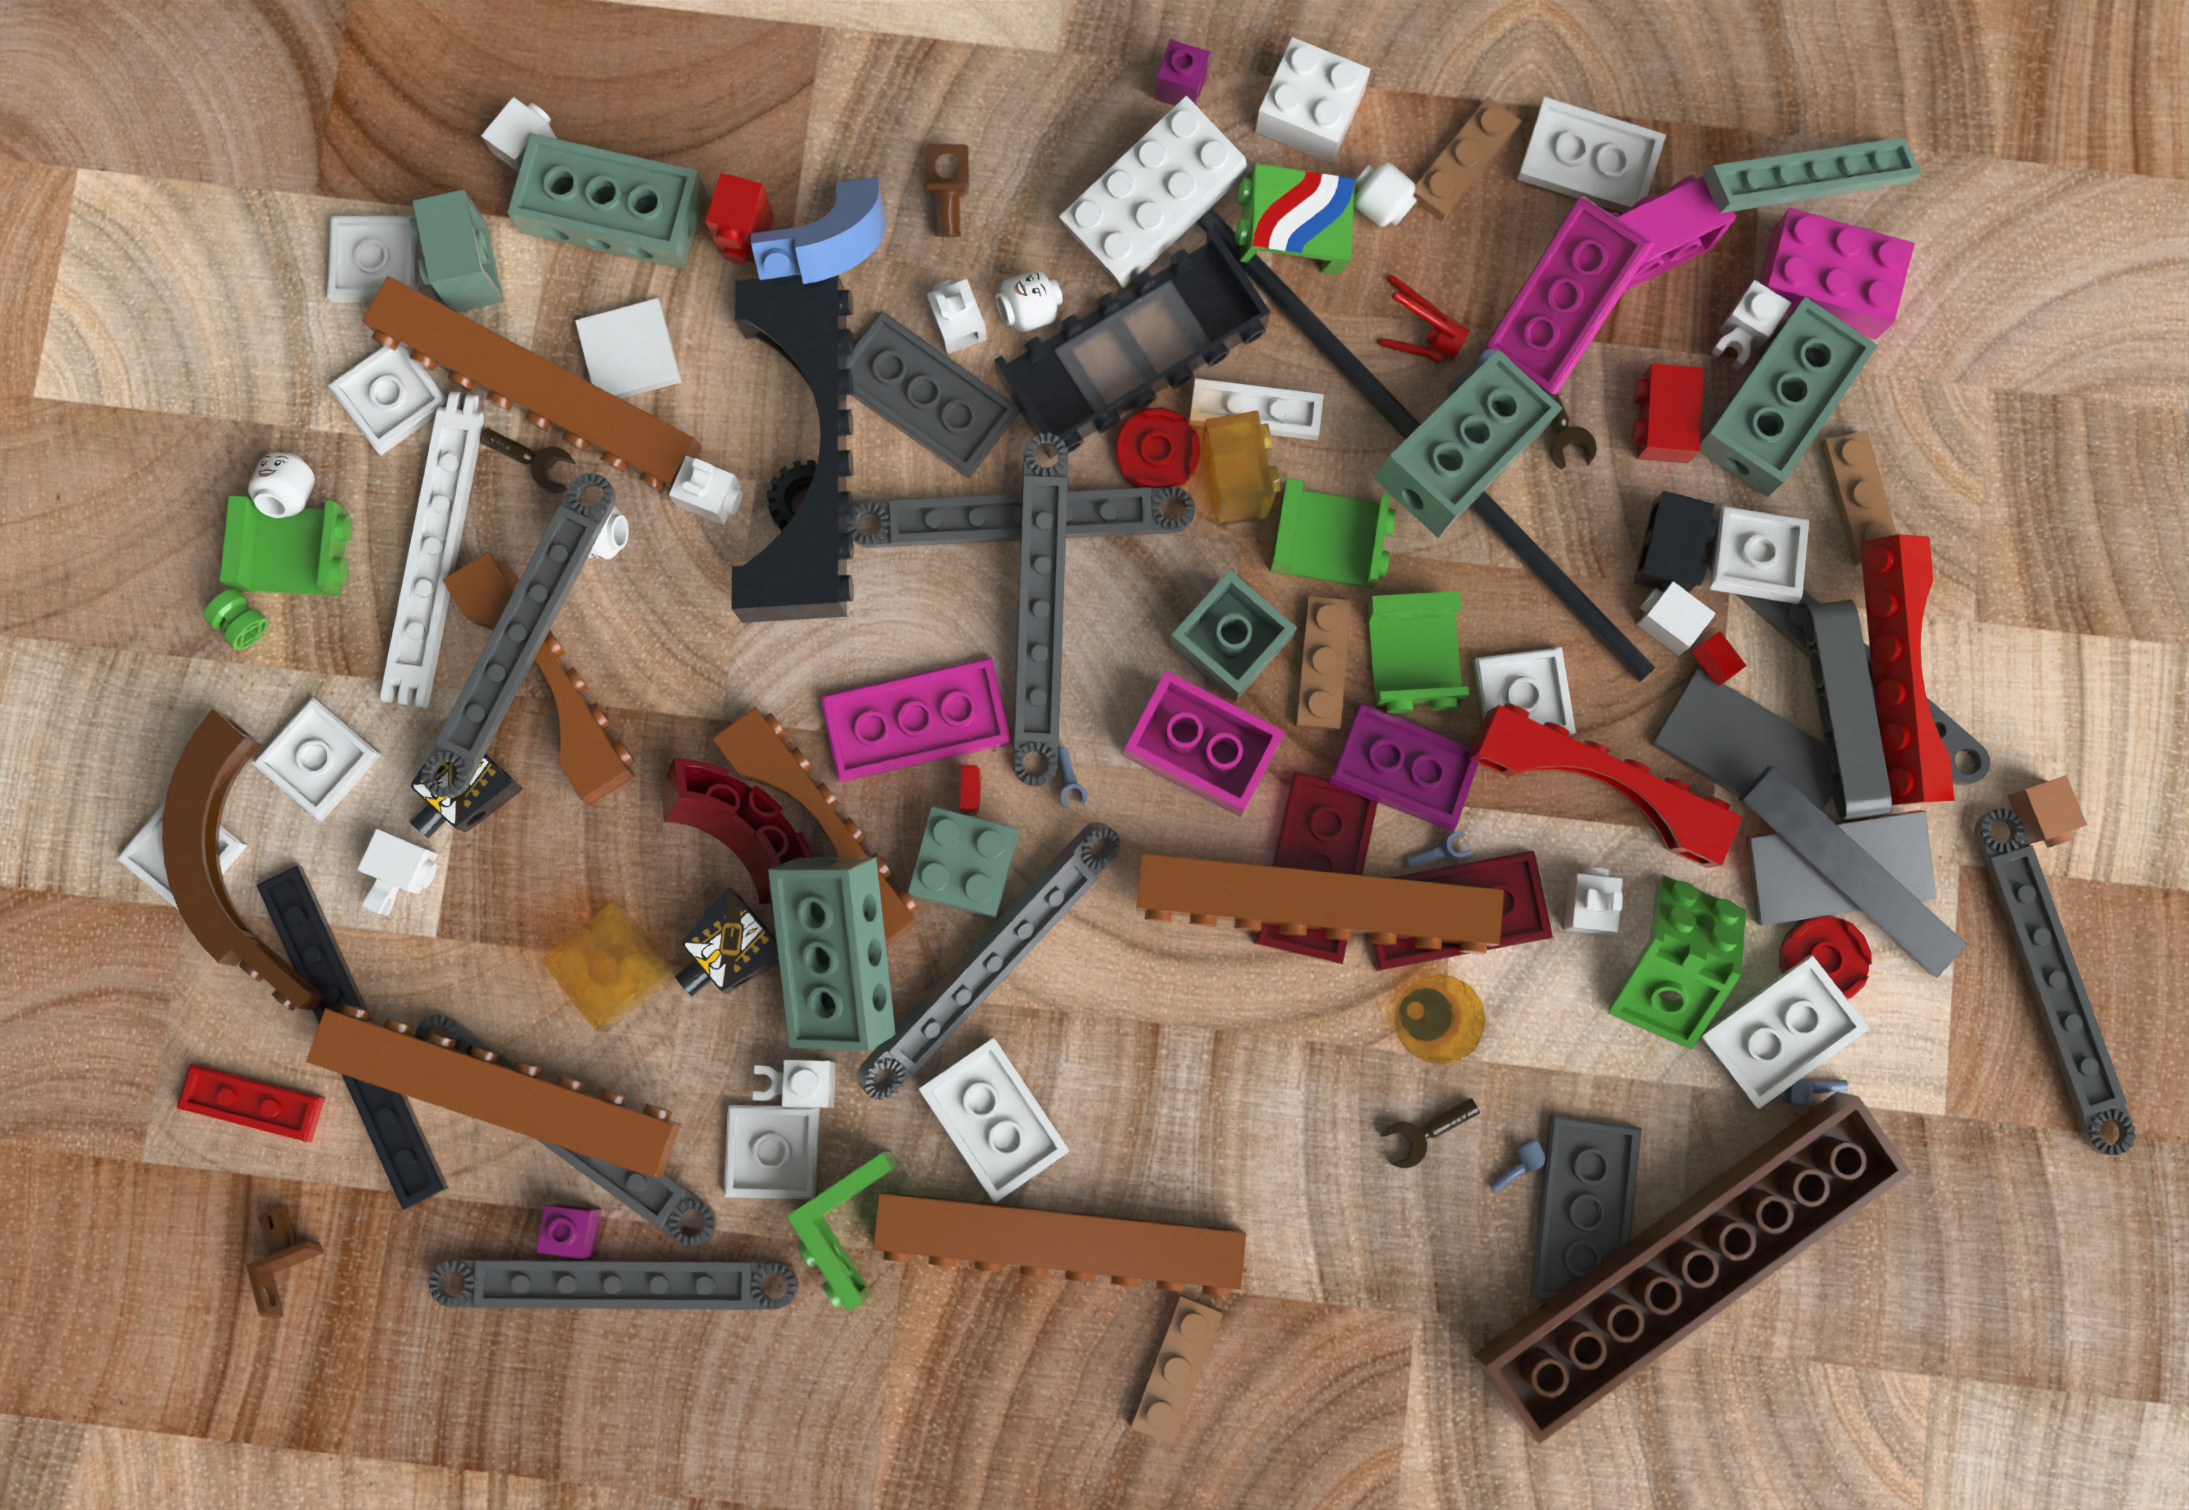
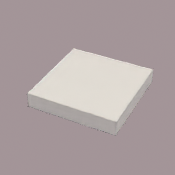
M331 216L327 298L332 303L373 302L387 276L418 291L419 245L415 242L410 227V218H415L416 216Z
M659 298L575 320L590 380L597 387L622 399L682 382Z
M398 345L395 351L382 346L328 384V387L380 455H383L435 418L438 407H446L448 400L424 367L409 358L412 352Z
M1722 505L1717 517L1710 590L1798 604L1802 599L1809 520Z
M1562 647L1481 657L1473 660L1482 722L1488 710L1498 705L1504 706L1505 703H1509L1528 711V718L1542 725L1545 722L1558 724L1569 730V736L1576 733Z
M312 697L252 764L315 819L322 822L382 754L318 699Z
M165 800L116 859L177 908L169 887L163 857L162 829ZM220 824L219 859L223 875L248 845L224 825Z
M728 1105L724 1197L815 1198L817 1196L820 1107Z

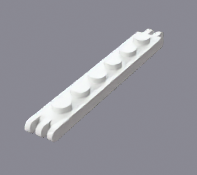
M451 391L448 395L446 407H438L436 411L380 698L382 702L392 703L398 686L400 687L398 693L399 704L409 706L414 689H417L416 707L427 708L429 705L450 598V592L442 580L455 572L484 424V414L477 412L479 405L478 395L467 394L464 408L460 410L462 395L459 392Z

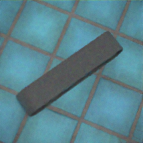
M1851 599L1805 606L1803 609V629L1837 813L1842 820L1888 814L1892 803L1891 791L1857 607Z

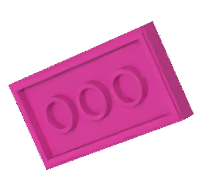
M1579 196L1484 347L1496 351L1499 349L1537 385L1550 394H1557L1655 243L1586 197Z
M992 657L820 696L837 777L840 783L1012 744Z

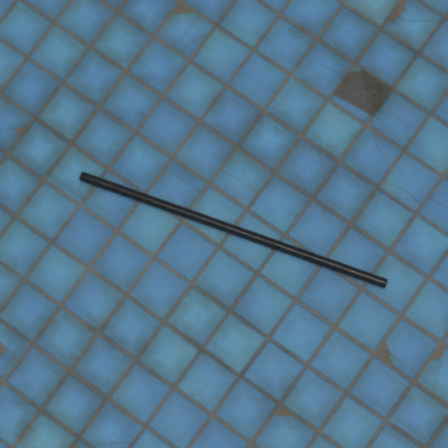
M1212 207L1196 221L1206 233L1215 227L1245 274L1405 440L1421 425L1256 253L1249 262L1240 261V245L1235 244V231ZM1486 491L1470 505L1476 514L1638 682H1641L1656 668Z

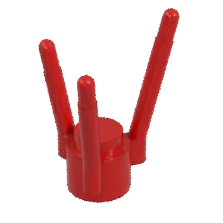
M1389 275L1387 277L1388 282L1400 291H1394L1392 298L1432 325L1425 339L1432 346L1428 348L1385 338H1379L1377 341L1378 345L1424 356L1438 364L1443 356L1454 360L1462 348L1470 329L1460 325V322L1444 314L1396 276Z

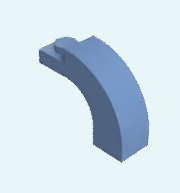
M873 177L836 183L837 198L834 207L827 215L813 223L795 228L752 233L751 245L760 280L801 274L803 284L813 283L846 272L869 257L881 243L886 230L885 210L879 178Z

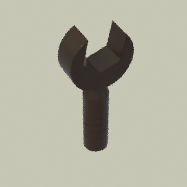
M1543 389L1562 407V410L1552 420L1553 426L1559 430L1550 447L1553 463L1559 469H1564L1566 464L1563 450L1571 444L1585 450L1589 465L1597 451L1593 435L1582 427H1569V417L1558 393L1550 394Z
M490 428L484 430L480 443L524 465L531 464V475L543 490L550 493H561L568 490L564 484L551 481L548 471L559 460L576 464L567 451L559 447H547L535 455L532 449Z
M1470 1098L1429 1120L1422 1129L1407 1122H1398L1387 1127L1381 1137L1400 1132L1410 1142L1407 1158L1390 1164L1399 1168H1411L1419 1164L1427 1152L1426 1139L1437 1138L1480 1114L1474 1100Z

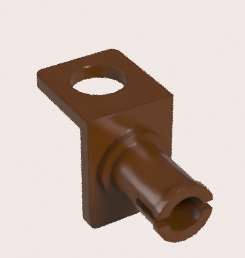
M929 144L926 147L927 183L924 184V191L931 198H934V237H960V198L964 197V195H969V148L966 144ZM943 154L954 155L960 163L958 174L951 179L942 178L936 172V161Z
M287 1207L269 1210L271 1216H268L267 1212H263L258 1216L268 1254L264 1258L246 1265L258 1313L260 1316L273 1319L284 1316L273 1273L324 1253L322 1246L310 1242L296 1244ZM263 1286L265 1287L268 1293L269 1302L265 1297Z

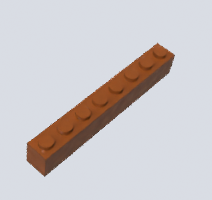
M390 276L386 277L362 319L374 331L371 338L393 351L397 349L398 345L412 352L409 358L424 368L433 371L437 365L449 371L450 374L447 378L453 383L468 391H472L474 385L488 392L486 399L508 412L512 405L526 412L524 419L532 425L546 432L550 426L564 432L562 440L584 452H586L588 446L603 453L600 460L621 472H624L627 466L641 473L639 481L659 492H662L664 487L672 489L685 457L689 456L695 459L702 448L694 437Z
M1142 854L1136 911L1145 912L1144 920L1155 922H1171L1172 915L1190 917L1189 924L1196 926L1216 927L1217 920L1235 921L1234 929L1261 931L1262 924L1280 926L1279 933L1285 935L1306 936L1307 929L1325 930L1324 938L1351 940L1352 933L1369 935V942L1375 944L1396 945L1397 938L1414 939V947L1441 949L1442 942L1459 944V952L1486 954L1487 947H1494L1500 944L1504 890Z
M344 1004L342 1011L325 1009L306 1059L307 1063L653 1178L664 1176L682 1124L670 1120L672 1114L670 1110L651 1104H645L644 1110L628 1106L629 1097L602 1089L601 1095L598 1096L583 1091L585 1082L559 1075L557 1082L540 1077L543 1069L535 1065L516 1061L513 1068L498 1063L500 1055L498 1053L473 1046L471 1053L454 1048L457 1040L430 1032L428 1039L411 1034L414 1026L408 1023L387 1018L384 1025L369 1020L371 1012L360 1007Z
M882 1192L879 1194L873 1250L884 1251L883 1259L890 1261L910 1262L911 1254L929 1256L928 1264L936 1266L956 1267V1259L975 1261L974 1269L982 1271L1001 1272L1002 1264L1020 1266V1274L1047 1277V1270L1054 1269L1066 1271L1065 1279L1092 1282L1093 1274L1110 1275L1111 1284L1137 1287L1139 1279L1157 1280L1156 1288L1161 1290L1182 1292L1184 1291V1284L1203 1285V1294L1229 1296L1230 1288L1241 1290L1246 1233L1243 1230Z

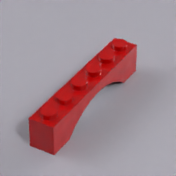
M1896 534L1861 541L1860 549L1874 700L1891 791V805L1955 801L1951 757L1933 721L1922 672L1921 635L1923 615L1927 597L1934 581L1930 537Z
M1505 703L1504 706L1498 705L1487 711L1467 759L1506 777L1525 772L1555 770L1576 773L1600 781L1624 795L1642 811L1658 832L1668 851L1705 868L1723 865L1742 819V816L1729 811L1730 804L1712 796H1705L1703 799L1689 792L1690 786L1680 780L1665 777L1664 780L1649 774L1650 768L1641 762L1632 759H1625L1624 762L1610 756V750L1602 744L1585 740L1583 744L1568 737L1569 730L1558 724L1545 722L1542 725L1528 718L1529 712L1519 706Z

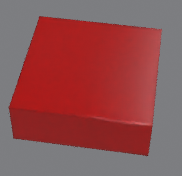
M1721 631L1691 651L1692 655L1718 687L1747 666Z
M962 765L960 810L963 815H978L980 813L982 773L978 765Z

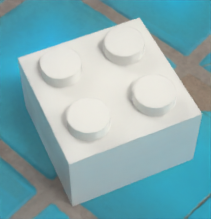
M1292 37L1260 107L1255 133L1333 164L1365 92L1371 69Z

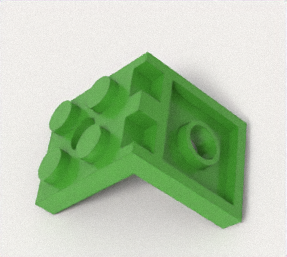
M1663 875L1655 890L1649 941L1611 1000L1608 1014L1692 1050L1741 977L1746 910L1738 907L1730 900L1719 899L1702 892L1688 882L1677 881ZM1671 990L1679 993L1682 998L1670 1001L1662 998L1659 993Z
M890 1151L879 1154L787 1216L802 1240L797 1244L802 1257L811 1268L818 1265L827 1279L822 1284L827 1297L836 1308L843 1305L847 1313L862 1304L872 1293L824 1216L899 1167Z

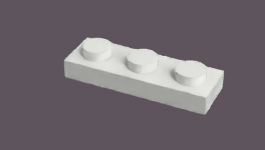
M1195 378L1189 425L1318 440L1324 394Z

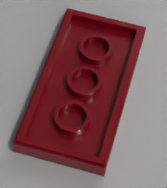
M1294 771L1272 867L1362 876L1378 802L1329 783L1330 779ZM1262 924L1261 931H1257L1255 945L1339 965L1343 964L1348 940L1324 938L1325 930L1307 929L1306 936L1280 934V926Z
M1535 851L1389 877L1391 879L1504 890L1500 944L1494 947H1487V951L1553 938ZM1397 938L1396 945L1371 943L1376 971L1472 954L1459 952V944L1442 942L1441 949L1414 947V939Z

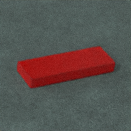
M190 1064L176 1108L300 1141L312 1142L325 1097L198 1064Z

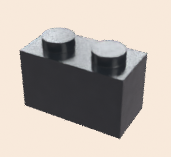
M1663 491L1652 502L1634 584L1650 588L1656 587L1663 591L1669 584L1675 582L1688 593L1696 585L1700 586L1705 578L1708 561L1702 559L1705 544H1711L1717 528V520L1712 519L1715 504Z

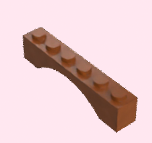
M486 552L442 581L465 617L477 626L494 630L515 590L514 584L520 580L506 559L498 562L489 552ZM550 630L534 661L543 671L553 691L559 714L561 741L558 764L580 799L592 805L636 777L629 767L635 760L621 739L615 743L606 731V728L612 725L598 703L592 706L589 704L583 694L588 689L587 684L575 667L569 670L566 668L559 657L565 653V650Z
M755 707L713 738V741L744 780L773 788L790 796L808 809L821 823L834 845L838 858L869 857L859 844L865 839V836L850 817L842 822L833 810V807L839 804L838 800L824 782L817 787L806 774L813 767L798 747L791 752L780 739L787 733L771 712L763 717ZM876 852L870 857H876L885 942L886 947H888L918 924L912 914L919 908L904 888L897 892L893 890L886 880L892 872Z

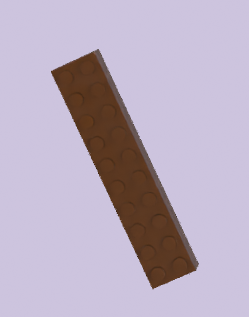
M1836 1091L1474 1353L1473 1357L1523 1430L1534 1441L1541 1444L1901 1181L1911 1171L1860 1097Z

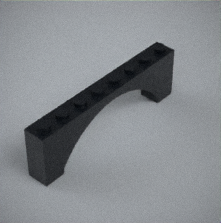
M839 275L803 284L801 276L764 280H735V321L745 339L756 338L774 349L800 373L814 395L820 424L819 457L814 477L795 515L763 551L743 566H732L731 609L742 623L847 617V602H852L854 599L853 579L851 575H847V560L853 559L854 556L853 537L851 533H847V518H852L854 514L853 496L851 491H847V477L853 476L854 472L852 452L847 450V436H852L854 430L852 411L847 409V395H853L852 371L847 369V355H853L851 329H847V316L853 315V298L851 290L844 288Z

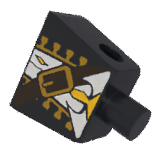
M487 754L483 757L468 788L461 795L454 798H442L426 789L422 781L421 768L410 787L426 803L414 814L409 822L427 838H430L445 821L454 828L467 832L519 794L523 788ZM445 763L438 768L436 781L440 787H449L450 784L455 783V779L457 780V767L453 763Z
M728 888L681 943L694 960L680 971L675 978L692 997L711 980L721 992H732L779 963L777 939L739 894L733 889Z

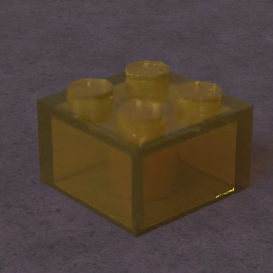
M1258 410L1206 419L1201 448L1216 526L1220 527L1268 518L1272 504L1276 503V492H1280V479L1276 465L1269 466L1268 450L1272 449V439L1268 423L1261 424Z
M614 902L540 959L595 1031L608 1032L677 975L624 906Z

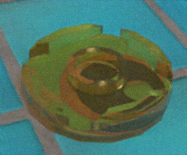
M1437 974L1421 978L1405 989L1397 1002L1394 1022L1398 1038L1409 1053L1423 1062L1443 1065L1460 1061L1476 1049L1485 1028L1486 1016L1481 999L1470 985L1455 977Z

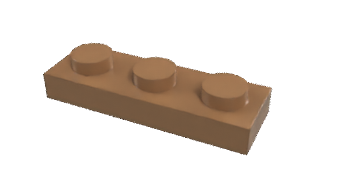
M1487 97L1415 185V192L1412 196L1417 199L1416 202L1443 222L1517 131L1522 121L1490 97Z
M1867 430L1828 438L1820 444L1854 566L1862 565L1861 541L1897 534Z
M1308 596L1295 727L1339 732L1341 729L1352 600Z
M1179 1296L1132 1419L1131 1429L1174 1446L1223 1316L1222 1311L1185 1296Z

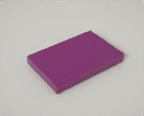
M1359 702L1329 783L1453 832L1461 816L1478 763L1467 759L1473 746Z

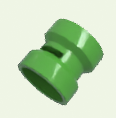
M229 589L219 594L209 603L203 613V619L213 629L222 630L224 640L237 651L254 644L265 633L269 625L268 619L256 609L251 610L248 607L247 598L237 589Z

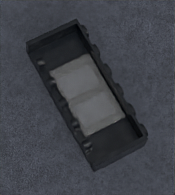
M1214 227L1207 232L1205 245L1189 255L1185 249L1178 250L1171 256L1169 267L1154 276H1151L1148 270L1140 273L1134 279L1132 289L1117 298L1114 297L1112 292L1105 294L1098 300L1097 310L1080 320L1075 314L1070 315L1061 322V331L1044 342L1038 336L1030 339L1024 345L1025 353L1009 363H1006L1002 355L994 360L995 371L1014 404L1020 408V413L1034 435L1048 432L1059 436L1065 442L1069 454L1079 448L1084 443L1083 439L1095 431L1103 433L1114 427L1121 420L1119 416L1133 407L1135 411H1139L1156 400V393L1169 385L1172 389H1175L1185 384L1193 377L1192 371L1204 364L1212 367L1224 360L1230 354L1229 350L1242 342L1248 345L1259 339L1266 332L1265 328H1267L1271 312ZM1041 444L1050 459L1058 455L1053 446Z

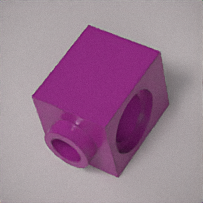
M1170 39L1156 79L1155 100L1176 106L1187 96L1197 106L1208 75L1210 51Z
M560 1203L544 1205L537 1253L575 1258H586L594 1255L602 1209Z

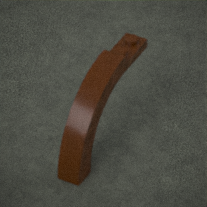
M212 709L184 748L167 792L163 814L162 845L169 887L177 908L188 928L201 946L219 964L236 966L239 963L241 969L255 980L261 981L264 978L275 988V991L272 993L273 997L291 1011H294L296 1008L314 1011L324 1000L325 996L248 927L237 912L225 886L219 859V829L222 813L237 776L261 744L229 716Z

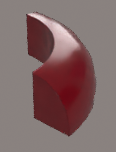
M674 758L668 769L664 785V822L688 825L720 840L737 855L750 873L760 904L772 903L769 869L795 858H813L801 831L796 834L793 827L781 814L783 808L757 785L751 788L729 776V770L710 763Z

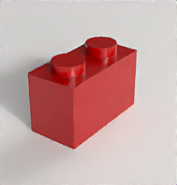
M720 172L706 217L707 226L719 254H722L724 259L741 265L746 264L747 261L756 263L751 245V234L770 231L774 220L763 183Z
M1652 363L1642 377L1636 379L1633 397L1634 403H1640L1639 419H1635L1633 422L1631 442L1633 445H1637V459L1688 464L1700 452L1704 368Z

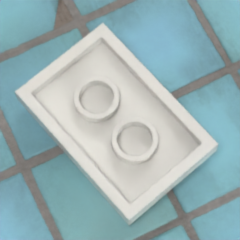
M1544 97L1517 180L1577 199L1579 196H1584L1596 205L1627 213L1633 210L1632 206L1636 202L1648 196L1666 134Z
M1808 955L1706 1029L1701 1037L1757 1109H1760L1870 1028L1814 956Z
M992 1038L919 1088V1091L994 1204L1070 1152L995 1038Z

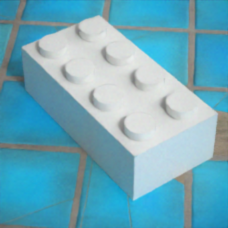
M1185 96L1059 217L1067 231L1124 290L1136 276L1153 263L1248 173L1246 159L1206 115Z

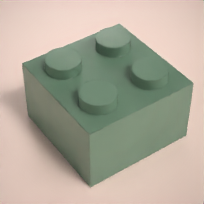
M463 189L412 201L416 217L410 218V227L415 242L422 246L424 258L418 259L419 271L424 284L432 286L437 300H443L450 309L456 312L504 302L488 224L466 191Z
M1229 570L1171 634L1169 646L1230 699L1236 702L1293 638L1297 627L1235 573Z
M931 807L908 890L909 896L920 901L997 920L1020 838L1019 829Z

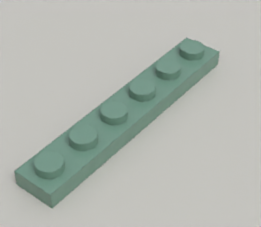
M1905 137L1713 165L1703 174V177L1718 212L1725 213L1908 184L1919 177L1921 171Z

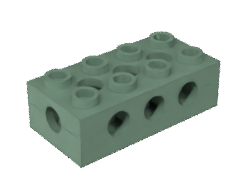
M530 133L507 214L522 234L685 270L706 189L697 170Z
M1804 297L1787 316L1700 441V452L1768 497L1785 482L1878 345L1807 297ZM1758 427L1763 429L1767 435H1764Z
M1498 349L1387 458L1373 479L1439 538L1547 428L1562 410V407Z
M876 857L795 858L769 869L789 1048L870 1051L895 1036Z

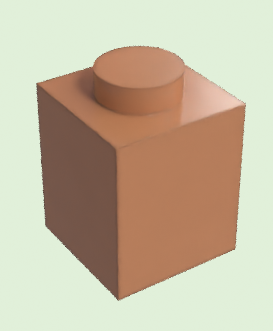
M2067 775L2007 795L2013 811L2017 813L2018 817L2022 818V823L2025 824V831L2030 844L2044 840L2047 848L2073 840L2071 831L2087 826Z

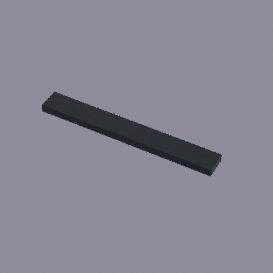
M297 865L256 885L293 968L325 996L324 1000L313 1011L318 1023L320 1024L325 1009L342 1011L343 1005L349 1004L367 1010L303 867ZM342 1074L402 1210L409 1209L449 1189L407 1096Z

